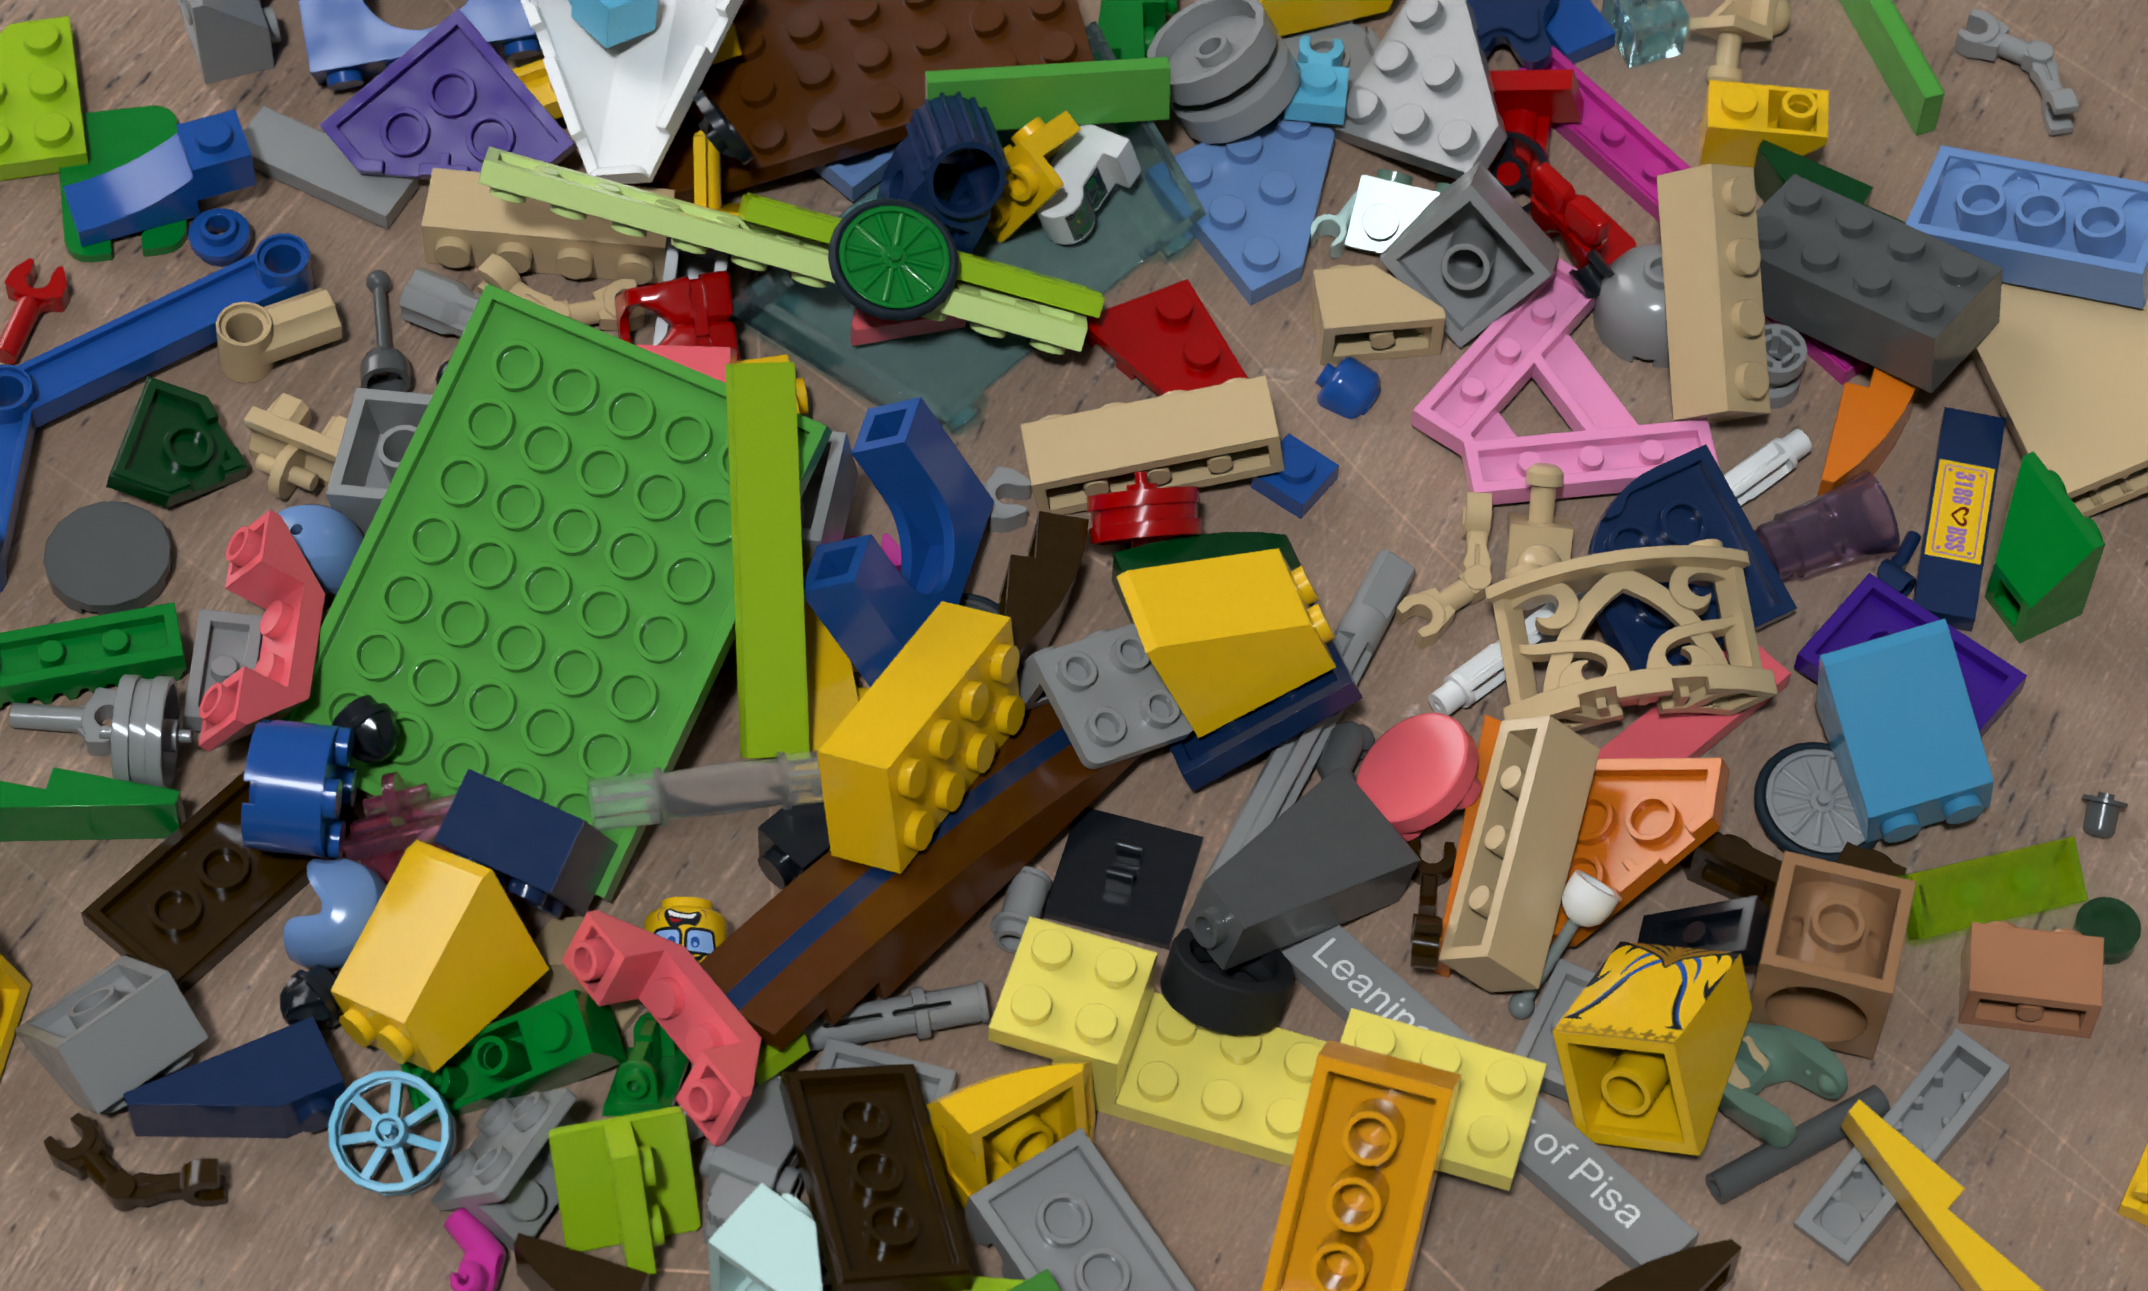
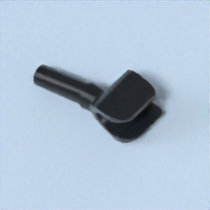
M1592 249L1587 254L1590 262L1585 267L1578 270L1572 269L1569 272V275L1588 298L1599 296L1603 279L1606 276L1611 278L1615 274L1596 249Z

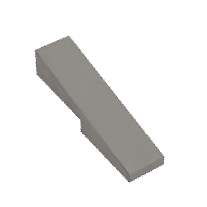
M1955 1028L1884 1116L1883 1120L1935 1164H1938L2009 1083L2010 1066L1958 1028ZM1854 1146L1795 1219L1793 1227L1848 1267L1896 1213L1900 1205Z

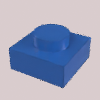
M1288 434L1280 442L1285 471L1252 477L1251 488L1302 519L1337 480L1339 465L1293 435Z

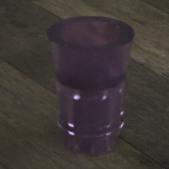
M1868 470L1861 471L1824 494L1776 514L1774 520L1757 526V530H1755L1782 581L1795 576L1801 579L1827 568L1861 558L1898 551L1900 545L1898 525L1890 501L1877 478Z

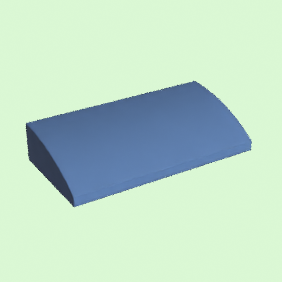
M1941 145L1905 223L1906 225L2002 267V282L2144 309L2148 299V183Z

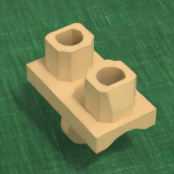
M282 393L266 411L252 406L243 419L244 426L250 428L251 431L249 455L257 458L255 469L269 474V493L280 499H286L292 494L296 486L311 492L315 489L317 483L328 487L348 418L340 415L332 417L322 433L307 428L312 421L311 410L301 399Z

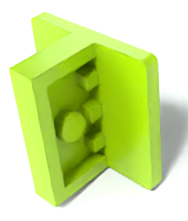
M675 1106L558 1127L548 1132L566 1248L582 1252L621 1244L626 1267L651 1275L656 1274L653 1247L665 1245L664 1236L696 1231L700 1228L701 1223L686 1117L682 1107Z

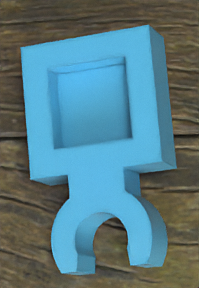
M1303 35L1299 41L1297 63L1300 67V85L1290 104L1285 108L1284 120L1344 125L1349 67H1342L1343 41L1334 38L1332 50L1326 53H1319L1310 48V36Z

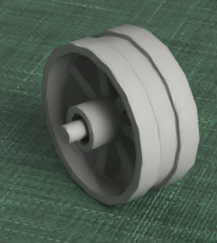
M124 674L119 681L116 691L111 726H100L99 738L110 739L112 776L115 779L172 789L180 742L191 743L193 737L192 730L181 729L177 682L174 677L156 676L155 679H143L141 675Z

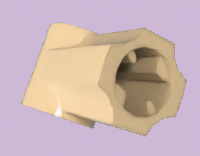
M320 287L265 307L251 302H238L224 308L216 321L220 370L227 378L235 382H257L271 372L274 362L342 339V325L338 318L335 304L327 289L323 290Z

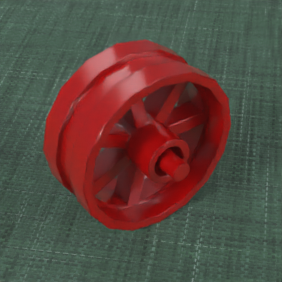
M1147 471L1134 472L1135 484L1127 485L1126 491L1086 497L1087 513L1091 514L1092 528L1089 529L1090 545L1131 543L1133 548L1152 542L1203 534L1202 518L1198 517L1197 506L1200 503L1199 487L1158 488V483H1148Z

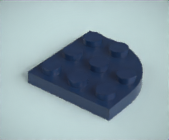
M1706 444L1641 474L1609 504L1595 527L1588 555L1640 547L1689 545L1705 539L1720 540L1724 548L1747 551L1750 565L1743 568L1755 631L1789 616L1797 609ZM1658 582L1667 589L1669 588L1670 582ZM1713 583L1706 586L1688 584L1689 589L1695 595L1706 596L1711 593L1708 610L1698 616L1701 621L1719 619ZM1624 593L1610 602L1596 617V621L1607 643L1624 658L1630 671L1646 669L1650 650L1656 640L1668 630L1677 627L1652 606ZM1723 636L1715 638L1720 648L1723 647ZM1690 642L1676 646L1665 655L1672 666L1689 663V660L1680 655L1682 647L1692 645Z

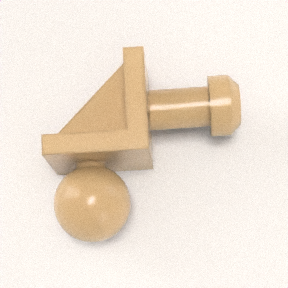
M1725 0L1710 16L1690 18L1689 30L1718 40L1715 64L1708 67L1707 81L1718 80L1742 83L1743 70L1738 68L1741 43L1772 41L1774 35L1783 32L1791 21L1792 12L1789 2L1787 0Z
M1534 463L1526 471V483L1531 485L1529 514L1508 512L1507 528L1509 537L1504 580L1507 579L1506 572L1516 566L1524 564L1545 566L1571 559L1573 539L1571 518L1554 516L1556 488L1562 487L1564 481V472L1558 465Z

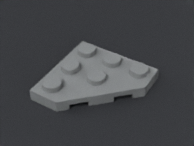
M1467 0L1406 1L1347 94L1344 125H1328L1335 133L1337 140L1454 179H1459L1480 161L1487 169L1489 168L1507 139L1503 119L1498 113L1493 95L1495 89L1486 55L1479 43L1476 31L1478 25L1474 10Z

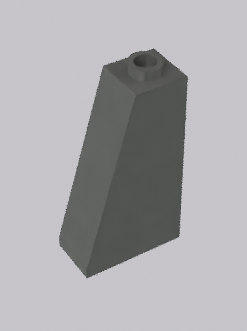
M1341 767L1328 774L1204 881L1184 923L1193 933L1196 941L1206 949L1224 971L1399 902L1421 859L1349 773Z

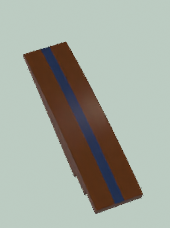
M1051 703L1026 710L1019 731L1015 735L1009 736L994 755L989 769L985 773L979 774L964 793L959 807L955 811L949 812L934 831L926 849L919 851L901 874L831 856V851H829L758 910L699 964L758 1033L761 1041L782 1052L817 1017L834 1026L869 991L884 1000L888 998L1140 755L1098 769H1089L1081 763Z

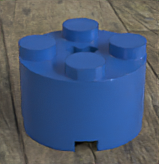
M262 720V722L256 724L249 745L244 781H250V803L242 802L241 810L242 839L245 848L258 849L265 852L341 859L346 839V821L340 819L342 807L354 806L358 785L357 768H348L351 764L354 748L353 728L284 720Z

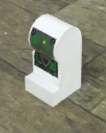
M1092 124L1078 125L1081 130L1059 150L1050 164L1062 179L1064 187L1036 212L1050 240L1058 244L1067 245L1084 239L1092 231L1095 224L1094 212L1099 209L1115 183L1127 188L1131 187L1142 169L1130 139Z

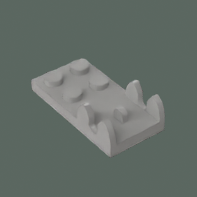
M1082 1127L971 1195L966 1204L965 1217L973 1239L985 1247L992 1244L997 1249L1003 1261L1001 1271L1004 1279L1027 1280L1048 1269L1061 1291H1195Z

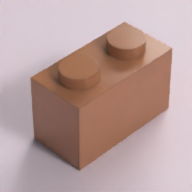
M2006 921L1972 922L1961 953L1958 1023L2090 1039L2103 1003L2104 938L2086 936L2072 929L2044 931L2019 928Z

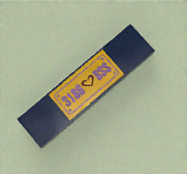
M1945 407L1941 419L1912 601L1941 620L1945 619L1946 623L1952 627L1972 631L1977 611L2006 418Z

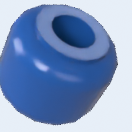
M1352 356L1342 358L1336 366L1328 362L1315 381L1317 385L1322 387L1317 395L1318 404L1348 419H1355L1360 415H1365L1381 390V387H1379V375Z

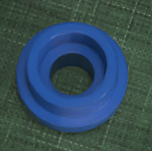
M227 208L210 209L201 213L192 221L188 231L189 243L193 252L205 263L218 267L228 266L237 262L250 243L249 224L240 213Z

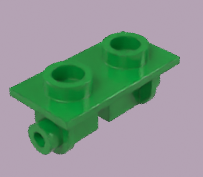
M650 1012L641 1015L634 1025V1047H625L624 1052L627 1061L620 1063L602 1109V1116L619 1117L674 1106L689 1059L680 1048H675V1042Z

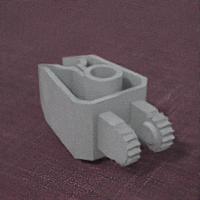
M774 1078L752 1090V1095L725 1144L713 1146L710 1142L704 1153L700 1165V1175L708 1178L707 1201L705 1202L704 1210L708 1221H705V1227H703L704 1244L708 1245V1240L761 1183L779 1196L783 1193L794 1197L798 1195L803 1176L779 1088L781 1078Z

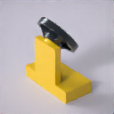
M702 89L693 96L695 103L704 114V119L698 123L701 130L694 133L693 136L694 204L738 216L741 203H721V154L736 158L744 165L753 160L755 156L721 109Z

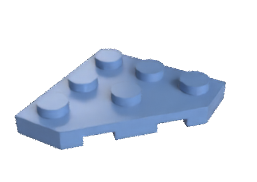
M1285 109L1273 121L1251 135L1229 143L1206 144L1202 142L1152 167L1151 183L1250 306L1301 281L1310 242V228L1312 222L1317 217L1326 172L1334 148L1335 133L1326 123L1284 120Z

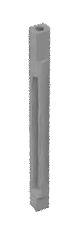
M1390 550L1377 552L1335 631L1336 638L1333 640L1356 685L1416 573L1415 567ZM1344 709L1273 748L1198 889L1196 897L1204 881L1295 804L1324 748L1331 730L1337 724ZM1184 923L1182 929L1188 928Z

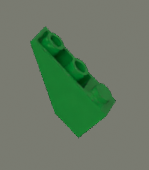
M573 989L487 1025L435 1073L408 1061L400 1065L402 1072L422 1078L444 1097L453 1116L457 1117L489 1108L501 1098L509 1099L529 1095L536 1091L540 1093L570 1085L623 1063L627 1059L610 1004L598 1006L588 993ZM406 1085L414 1111L430 1101V1098L423 1092ZM438 1111L418 1125L425 1126L439 1122Z

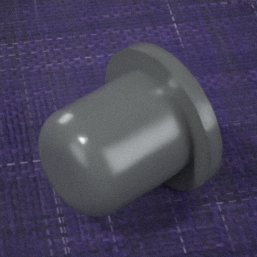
M2099 792L2098 796L2083 794L2082 799L2088 801L2083 831L2087 835L2104 839L2113 837L2120 808L2127 809L2128 804L2114 800L2115 795L2104 792Z

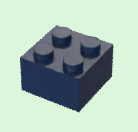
M471 769L467 770L434 839L435 843L450 853L492 869L503 889L506 882H508L506 891L523 899V902L558 919L564 908L583 917L585 916L618 847L615 842L587 821Z

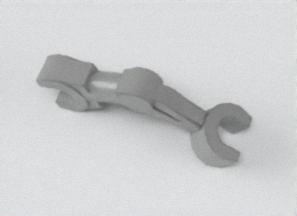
M1972 9L1969 14L1966 30L1960 28L1957 33L1954 50L1962 56L1971 59L1996 61L1998 56L2021 64V69L2030 74V78L2037 85L2042 95L2043 123L2049 136L2073 133L2074 126L2069 113L2078 112L2079 105L2073 89L2062 87L2059 79L2058 64L2053 58V47L2043 41L2032 40L2030 43L2009 35L2010 27L1997 20L1992 14Z

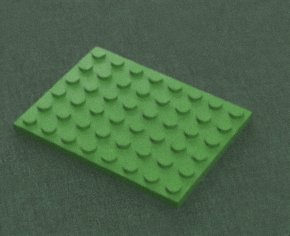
M487 283L320 627L310 697L280 720L332 725L338 713L359 697L371 695L378 704H388L394 711V719L400 730L396 741V748L388 758L379 762L368 764L352 757L348 768H357L358 770L357 790L441 826L467 770L471 769L587 821L615 842L618 847L594 895L611 902L736 637L726 383ZM797 413L801 499L832 431L827 425Z

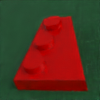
M1188 279L1103 310L1099 318L1087 316L1088 330L1085 341L1092 347L1096 344L1101 346L1116 359V368L1132 381L1135 378L1140 379L1158 396L1173 390L1189 391L1220 385L1234 378L1249 379Z

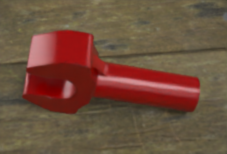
M31 258L17 265L9 272L5 279L8 298L15 301L17 305L0 336L1 363L8 365L16 363L41 313H62L66 310L70 297L62 266H58L51 275L50 282L42 288H33L37 273L34 260Z

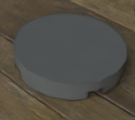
M101 501L78 508L58 522L46 541L43 562L52 592L69 609L82 614V609L89 612H98V615L143 608L159 597L167 584L166 577L170 572V568L172 570L173 553L164 525L148 510L127 502Z

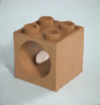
M1785 851L1769 908L1770 913L1758 965H1756L1750 992L1752 1011L1748 1022L1784 1026L1820 1041L1828 1049L1873 1059L1894 994L1916 881Z

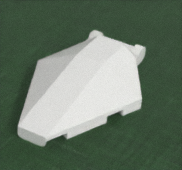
M521 0L530 27L534 30L545 57L543 59L545 68L570 136L578 146L587 174L621 184L652 182L693 101V96L696 95L743 0H658L655 30L607 49L571 17V5L568 0Z

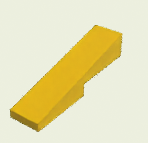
M1859 1099L1848 1111L1840 1127L1962 1290L2044 1291L1950 1211L1965 1188Z

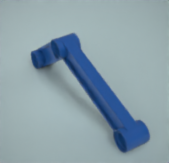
M284 233L268 236L259 243L254 254L18 366L0 365V593L4 590L8 581L7 563L33 440L40 426L217 342V317L224 308L233 303L251 302L265 307L314 290L315 285L310 251L307 244L300 237Z

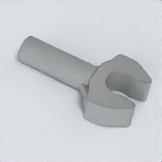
M996 467L990 478L982 483L994 500L987 521V530L1005 533L1026 525L1027 508L1014 503L1005 504L999 500L1002 498L1029 500L1031 498V481L1012 468Z
M96 688L93 696L81 707L13 702L10 711L11 728L77 733L86 741L89 755H111L110 739L99 738V728L101 726L99 724L106 719H113L116 690Z

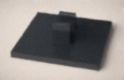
M1086 807L1073 820L1046 902L1043 918L1169 950L1202 847L1203 837Z

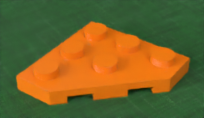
M1722 758L1597 759L1566 884L1575 870H1580L1610 887L1621 899L1611 915L1601 924L1591 927H1579L1567 946H1577L1721 828L1730 771ZM1562 900L1550 946H1552L1569 919L1563 908Z

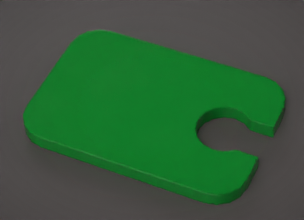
M150 105L82 113L89 164L59 168L64 241L67 252L73 259L91 263L113 260L111 240L81 247L63 187L93 178L125 165L148 153L177 133L176 125L178 124L175 114L163 106ZM187 219L145 230L141 235L143 256L165 255L180 249L187 240Z

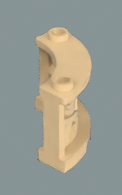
M1705 539L1689 545L1622 549L1577 557L1545 566L1524 564L1506 572L1507 579L1485 588L1487 602L1493 603L1510 699V705L1503 708L1505 720L1551 715L1575 732L1591 726L1625 719L1623 713L1624 706L1637 704L1640 706L1657 702L1659 714L1709 713L1731 716L1778 695L1774 671L1763 669L1743 570V568L1750 565L1748 552L1724 548L1722 541L1717 539ZM1658 582H1670L1669 588L1667 589ZM1713 583L1719 619L1701 621L1698 616L1708 610L1711 593L1706 596L1695 595L1689 589L1688 584L1706 586ZM1588 591L1579 602L1576 594ZM1622 593L1652 606L1677 626L1668 630L1656 640L1650 650L1646 669L1630 671L1624 658L1612 647L1595 640H1582L1586 631L1601 611ZM1548 602L1553 603L1557 608L1555 614L1549 618L1536 617L1535 627L1544 635H1559L1557 640L1529 645L1523 610H1531ZM1723 636L1727 660L1715 638ZM1690 642L1692 645L1682 647L1680 655L1689 660L1690 665L1672 666L1665 655L1676 646ZM1573 658H1586L1601 662L1605 665L1606 673L1604 676L1586 680L1582 676V672L1588 668V660L1572 663ZM1549 661L1543 692L1538 694L1532 663Z

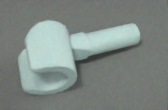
M1357 191L1354 192L1337 215L1324 214L1312 222L1310 228V247H1314L1320 237L1329 235L1336 238L1330 248V257L1339 258L1344 254L1346 230L1349 227Z

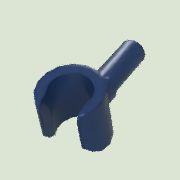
M1908 531L1895 555L1891 559L1883 560L1877 570L1878 579L1906 597L1909 596L1916 583V578L1905 571L1921 540V536L1916 531Z

